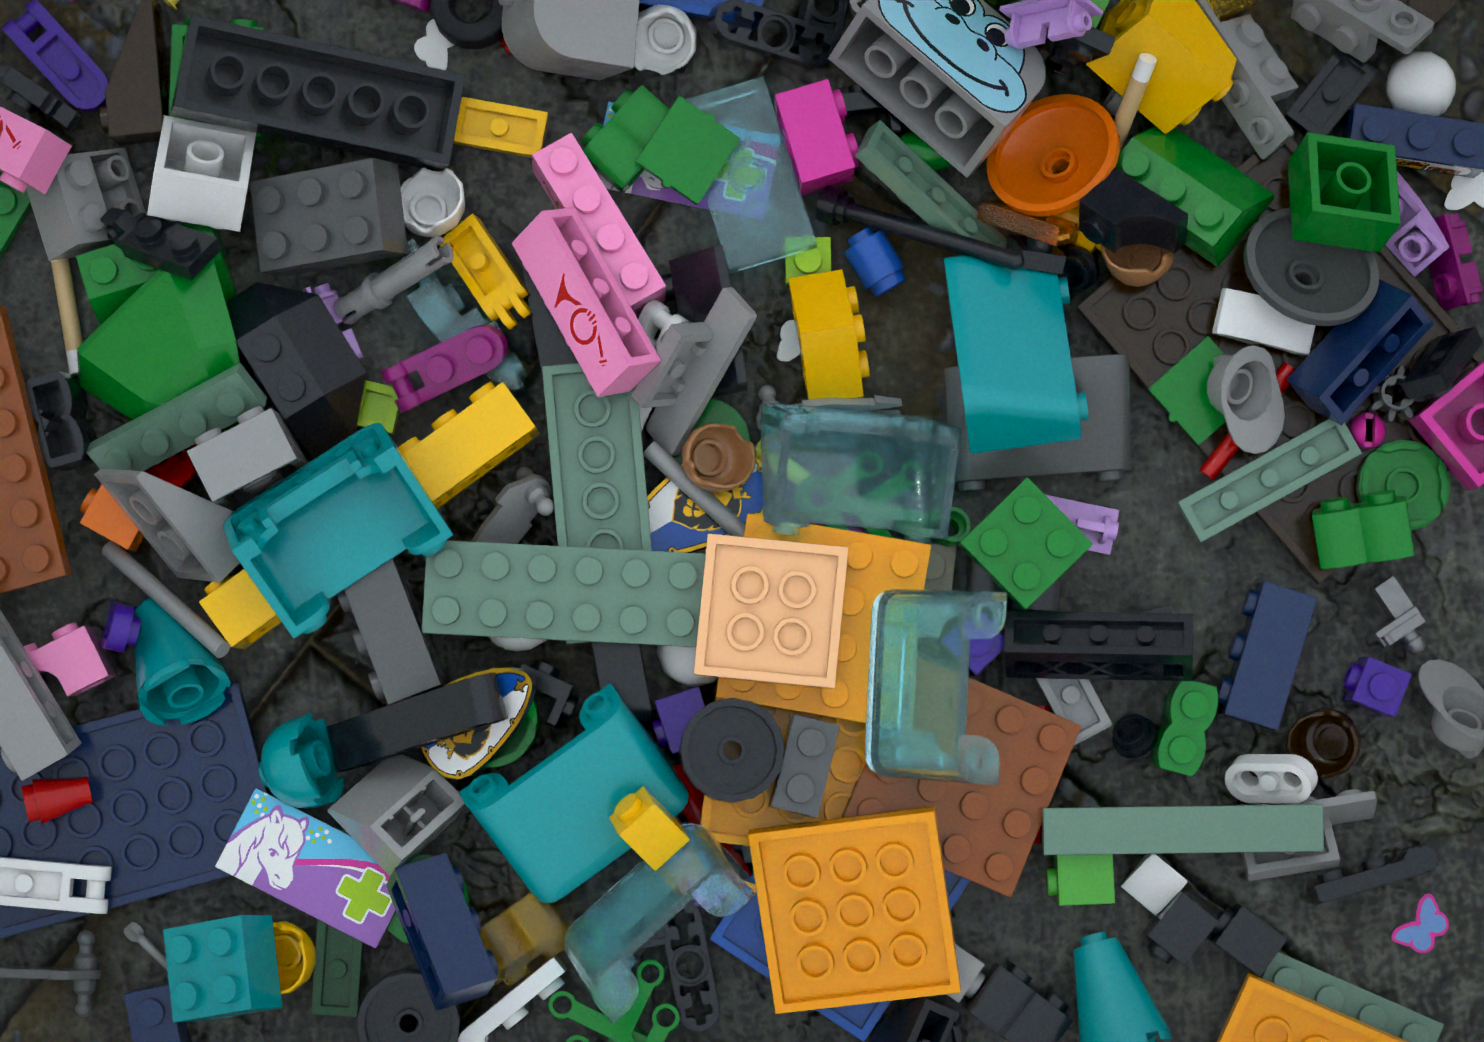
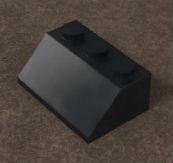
M723 245L670 260L671 273L662 274L663 281L666 284V300H676L678 315H681L690 323L704 322L722 289L731 287ZM741 346L712 397L747 391L748 381Z

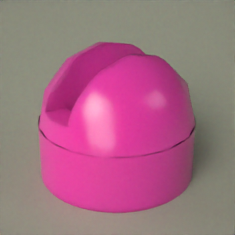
M1363 412L1354 416L1347 426L1359 449L1362 450L1377 447L1385 438L1386 427L1383 420L1371 412ZM1366 419L1372 420V442L1365 441Z

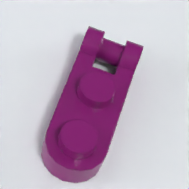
M480 324L382 370L380 373L386 384L391 383L398 397L395 403L400 413H403L491 371L504 361L507 355L508 344L505 335L500 329L490 324ZM415 370L418 371L425 385L414 390L407 374Z

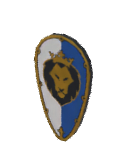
M756 457V468L746 483L725 493H711L746 524L747 513L763 516L770 502L771 482L765 466ZM667 477L647 496L652 551L690 553L707 547L708 534L730 536Z
M498 667L476 672L446 684L449 685L474 676L496 672L508 719L422 747L423 754L432 768L444 777L459 780L475 775L491 762L510 741L529 712L537 689L536 679L531 672L515 667Z

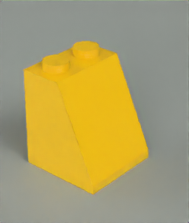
M1121 0L1105 13L1099 28L1100 31L1115 37L1110 54L1086 63L1090 69L1123 97L1139 55L1141 53H1149L1155 56L1157 62L1138 111L1166 135L1179 124L1183 126L1189 124L1208 101L1212 99L1216 102L1227 94L1233 85L1231 77L1237 59L1195 0Z

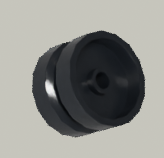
M729 698L711 702L693 715L682 732L679 756L683 773L696 790L712 800L734 803L752 799L771 786L781 771L785 748L781 729L769 712L752 701ZM730 741L733 744L735 742L738 743L741 748L738 758L734 760L727 759L723 754L724 745Z
M404 968L387 973L368 991L359 1008L357 1032L360 1042H457L462 1013L459 1004L436 1011L420 970ZM406 1014L414 1015L418 1020L416 1029L408 1031L407 1025L400 1023L401 1017Z

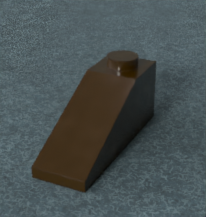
M156 0L140 1L105 91L106 106H101L100 108L103 132L105 134L109 133V137L120 146L160 141L164 115L169 116V86L161 5Z

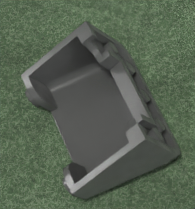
M1116 354L1071 358L1076 393H1086L1089 420L1080 421L1081 439L970 454L959 368L956 366L943 369L939 379L948 485L958 484L959 492L986 490V481H993L995 479L1083 472L1096 474V482L1124 480L1123 472L1132 470L1129 356Z

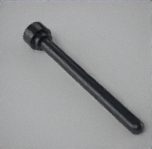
M826 186L823 189L817 202L816 218L818 221L837 226L840 223L846 224L852 221L1012 270L1021 269L1025 263L1024 256L1020 252L856 204L854 198L848 196L847 191L832 186Z

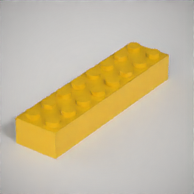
M492 382L485 384L469 397L473 404L459 414L454 409L446 412L431 424L435 431L426 438L418 440L415 436L398 447L437 509L541 435L504 382L496 387ZM245 569L235 576L227 575L220 583L211 582L204 589L208 595L199 601L232 648H247L281 623V620Z

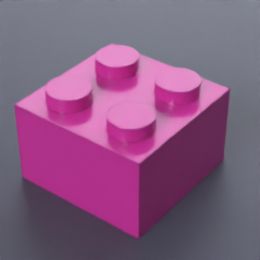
M826 79L776 94L774 113L800 197L822 191L826 186L835 187L852 182L855 168L859 167V159L855 157L859 148L854 134L845 135L842 124H846L845 116H847V110L840 89L832 91L829 80Z
M1482 360L1454 382V387L1449 392L1434 398L1409 419V422L1467 491L1479 488L1484 484V360Z

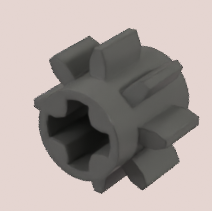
M1403 365L1395 369L1393 376L1387 375L1371 393L1373 394L1374 403L1370 405L1368 411L1372 412L1379 409L1384 412L1385 423L1392 422L1397 412H1400L1405 420L1411 419L1413 412L1409 406L1412 403L1419 404L1425 401L1423 396L1410 400L1407 398L1400 385L1406 378ZM1396 384L1397 393L1404 395V399L1393 405L1392 396L1385 394V390Z

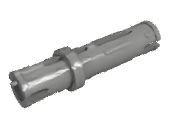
M435 236L428 243L381 273H370L363 278V282H361L359 287L335 301V310L341 319L351 312L352 314L344 320L346 324L351 325L376 308L384 309L392 304V300L396 295L453 261L454 254L450 244L447 242L437 249V246L444 242V238Z

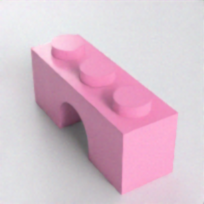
M74 622L54 631L51 634L54 641L40 648H37L36 643L24 646L39 674L49 672L56 676L67 696H77L117 676L104 648L99 645L100 640L92 626L84 625L79 628L77 622Z

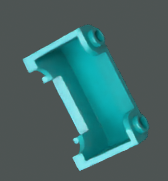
M969 256L944 258L970 454L1081 439L1080 421L1089 420L1086 393H1076L1063 312V305L1070 304L1067 276L1058 278L1057 273L1024 268L1012 270Z
M373 423L355 432L239 507L223 523V529L231 551L293 639L302 633H312L324 625L327 621L326 614L330 609L328 599L407 549L412 555L422 554L425 557L430 556L442 549L446 544V540L453 536L444 518L381 423Z
M611 683L585 700L579 714L580 722L585 731L509 785L501 774L490 773L475 778L470 785L459 792L465 805L535 898L542 903H552L563 898L631 849L619 836L609 819L614 813L616 805L626 795L635 794L644 786L674 817L684 809L688 802L689 793L686 786Z

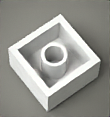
M164 115L147 215L164 218L169 221H182L209 226L214 229L240 232L256 133Z

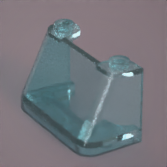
M772 402L762 404L760 424L763 521L772 525V532L799 535L800 527H809L810 523L889 529L904 534L903 540L930 545L931 538L948 539L961 428L934 418L916 415Z
M889 589L877 596L871 610L865 758L869 768L874 773L891 778L970 784H999L1000 760L995 744L986 737L966 735L970 639L992 638L1001 631L1006 619L1007 592Z
M694 823L682 825L690 840L656 872L642 860L582 914L566 932L564 939L565 952L595 1004L613 1024L637 1001L639 985L637 978L631 971L637 959L632 954L695 898L710 914L722 917L735 913L756 895L755 881L702 825Z

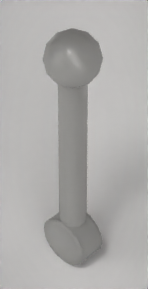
M135 922L129 923L124 928L125 936L132 942H138L167 970L166 956L144 936V931L139 924Z

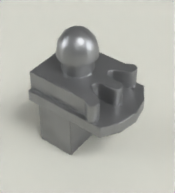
M1387 577L1369 590L1390 620L1370 632L1365 639L1368 644L1377 640L1383 648L1389 647L1401 639L1404 644L1403 648L1408 653L1413 655L1421 654L1426 646L1425 639L1415 628L1426 621L1417 607L1412 604L1395 577Z

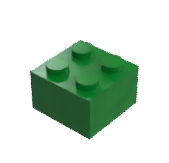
M1307 132L1288 160L1292 240L1379 253L1401 224L1395 145Z
M1027 477L958 546L1022 611H1025L1093 543Z

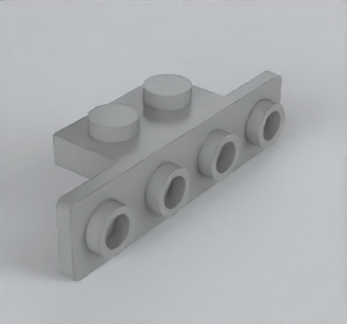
M1195 0L1237 59L1231 77L1233 85L1221 99L1261 159L1269 158L1294 134L1274 102L1288 98L1298 88V85L1290 75L1285 63L1279 59L1265 38L1261 27L1255 23L1250 14L1220 22L1206 0Z
M1293 0L1291 19L1298 22L1304 29L1316 33L1334 44L1340 51L1350 54L1363 63L1375 53L1378 38L1403 54H1409L1433 31L1434 22L1399 0Z
M732 287L722 289L704 322L670 325L669 329L662 335L661 343L656 350L661 362L637 384L631 395L641 408L656 407L646 424V431L671 456L679 455L682 446L695 427L757 318L756 312Z
M1351 789L1339 793L1336 797L1318 800L1315 797H1308L1304 802L1298 803L1323 804L1324 851L1241 852L1247 880L1254 881L1339 867L1340 856L1332 825L1373 818L1377 805L1375 791L1362 792L1361 790Z

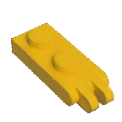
M472 213L457 225L456 228L442 237L444 242L440 246L442 247L447 242L450 244L454 254L451 263L483 311L493 322L500 318L503 324L511 330L518 324L509 311L513 306L524 319L532 313L523 299L530 294L529 290L480 218Z

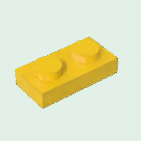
M462 97L453 144L532 158V154L543 149L549 114L539 110Z

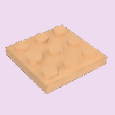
M708 534L694 675L835 689L849 547Z

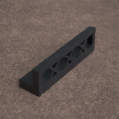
M1006 611L1004 637L1006 678L1193 681V614Z

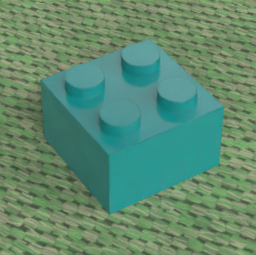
M238 915L163 929L173 1023L205 1022L282 1008L272 915Z

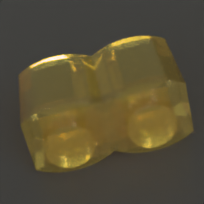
M530 892L481 926L480 937L486 950L490 949L493 952L498 965L497 980L493 986L501 981H504L508 987L531 972L526 965L541 954L547 961L569 946L565 938L571 934L572 929L553 902L542 903Z

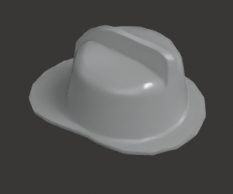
M1252 345L1242 348L1233 355L1220 354L1214 357V367L1207 381L1209 402L1217 411L1224 415L1231 438L1242 451L1253 454L1267 451L1277 442L1283 430L1285 419L1284 403L1272 356L1264 348Z
M1440 659L1427 661L1420 667L1418 680L1421 690L1434 707L1431 721L1433 732L1442 743L1458 750L1466 758L1472 759L1478 756L1484 748V690L1469 673L1454 663Z

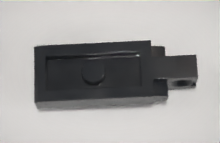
M111 207L100 218V221L107 230L108 239L113 240L115 246L122 249L125 257L190 281L222 250L216 237L159 217L148 216L145 213H139L134 218L127 210Z

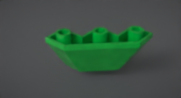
M214 259L192 281L160 269L157 270L77 348L78 381L80 386L128 418L134 420L239 364L237 342ZM238 421L222 429L221 431H227L239 425Z

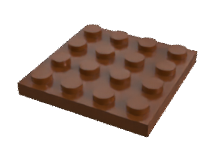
M913 654L901 728L895 729L879 726L841 818L935 807L944 870L1007 897H1012L1041 826L1042 808H1048L1081 725Z

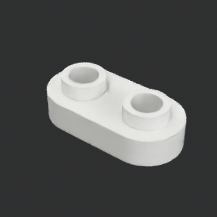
M1294 754L1240 755L1233 761L1225 773V784L1229 792L1238 800L1246 803H1302L1308 799L1318 782L1314 766L1305 758ZM1249 771L1254 772L1257 777L1252 776Z

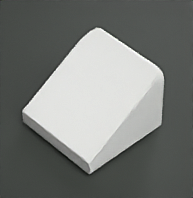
M1146 854L1120 887L1157 916L1183 889L1188 881L1156 854Z

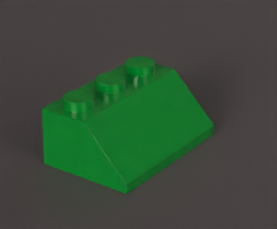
M1155 126L1132 137L1119 153L1115 167L1188 213L1185 245L1217 267L1220 266L1275 198L1272 192L1177 128L1172 129L1165 135Z
M187 222L179 224L218 239L222 250L213 259L225 302L238 294L219 230ZM115 244L76 255L89 302L100 325L159 270L125 257L122 249L115 246Z

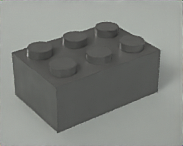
M369 158L250 181L260 273L287 277L408 255L397 163Z
M393 557L337 594L344 612L349 611L350 614H354L358 628L352 630V635L360 655L370 656L375 671L368 673L378 700L381 698L383 700L386 699L388 705L448 684L429 634L422 633V615L400 557Z

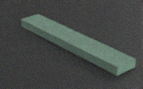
M1323 804L1042 808V855L1324 851Z

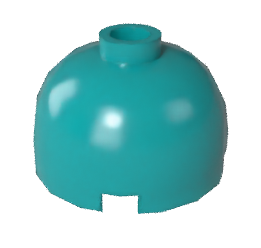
M311 713L292 718L280 724L267 736L258 767L262 783L270 789L273 795L285 805L304 809L334 803L341 797L345 786V777L337 779V770L326 727L329 725L323 719L314 721L311 719L314 714Z

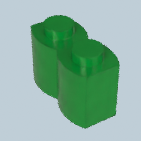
M643 85L634 93L630 89L624 91L611 107V110L616 113L612 119L604 126L599 122L596 123L581 141V144L585 146L583 152L594 170L622 194L645 171L635 161L669 110Z
M1381 490L1367 494L1368 501L1360 503H1349L1348 497H1334L1320 501L1321 508L1313 509L1312 512L1320 568H1340L1367 562L1389 561L1414 556L1415 549L1406 496H1396L1395 490Z
M1175 681L1172 684L1164 702L1165 724L1158 731L1157 742L1152 748L1153 767L1190 777L1197 772L1202 764L1206 750L1204 731L1210 726L1217 712L1218 692L1216 687L1196 681Z

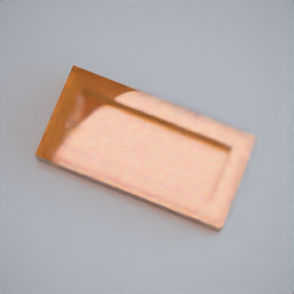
M1000 199L980 204L977 220L1054 246L1077 242L1080 231L1078 223L1054 215H1026L1010 209Z

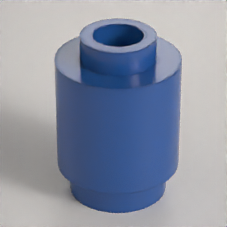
M867 227L847 240L851 247L844 254L865 290L871 289L875 298L907 280L902 272L905 266L884 231L880 230L874 233L871 227Z

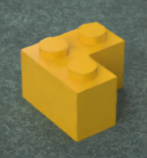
M842 269L788 278L808 400L864 397L862 378L870 377L866 350L858 351V343L865 342L866 338L862 315H853L859 313L855 286L846 287Z

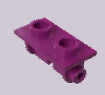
M1459 213L1452 215L1444 214L1434 218L1449 245L1446 251L1429 264L1433 279V290L1438 298L1439 305L1444 311H1448L1462 305L1468 306L1482 302L1480 293L1484 292V289L1481 286L1475 261L1461 264L1459 257L1473 252L1466 229V221L1460 220Z

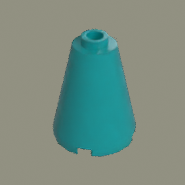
M151 598L144 600L135 609L133 615L141 619L134 653L137 701L146 720L163 726H167L164 719L179 718L180 724L183 725L208 716L222 705L226 699L223 692L226 687L230 688L231 682L225 667L215 655Z
M1098 932L1079 939L1081 947L1073 950L1079 1042H1156L1155 1038L1158 1036L1164 1042L1171 1041L1172 1035L1169 1027L1118 938H1108L1106 932Z

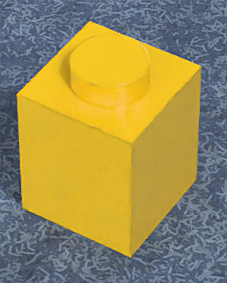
M644 786L635 794L631 793L622 798L616 805L614 813L609 817L619 836L655 872L690 840L680 822Z

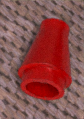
M87 776L63 779H32L33 784L21 786L29 823L41 820V824H44L79 807L93 803Z

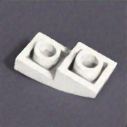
M1222 288L1212 333L1248 344L1265 345L1296 355H1309L1316 325L1302 323L1283 315L1271 307L1260 295Z

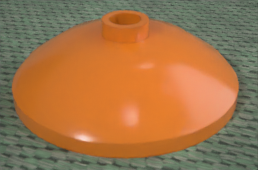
M1060 94L1036 100L1030 103L1003 141L987 157V176L990 185L997 197L1007 207L1021 214L1051 216L1078 207L1080 200L1102 182L1116 167L1120 153V136L1117 126L1103 106L1084 96Z

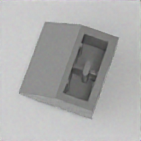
M125 147L67 154L46 194L29 186L26 188L48 261L74 258L76 255L114 244L113 240L108 239L107 230L100 221V218L111 207L127 210L134 218L139 213L146 214Z
M401 754L383 760L335 802L327 812L391 876L394 868L406 865L453 823L462 811L465 803L459 792L439 772L429 765Z

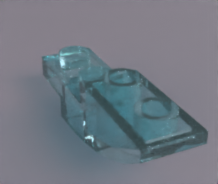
M414 238L407 242L408 255L419 248ZM434 272L418 281L421 287L406 296L418 316L440 342L480 324H490L500 329L496 321L493 322L487 315L482 317L477 307L460 316L458 311L466 306L452 283L443 287ZM515 352L506 356L504 361L497 367L481 375L496 385L504 382L509 391L516 394L526 391L521 379L528 376Z

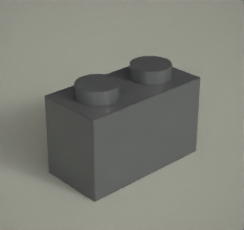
M795 714L790 716L784 741L785 751L782 768L775 778L769 807L818 818L840 725Z

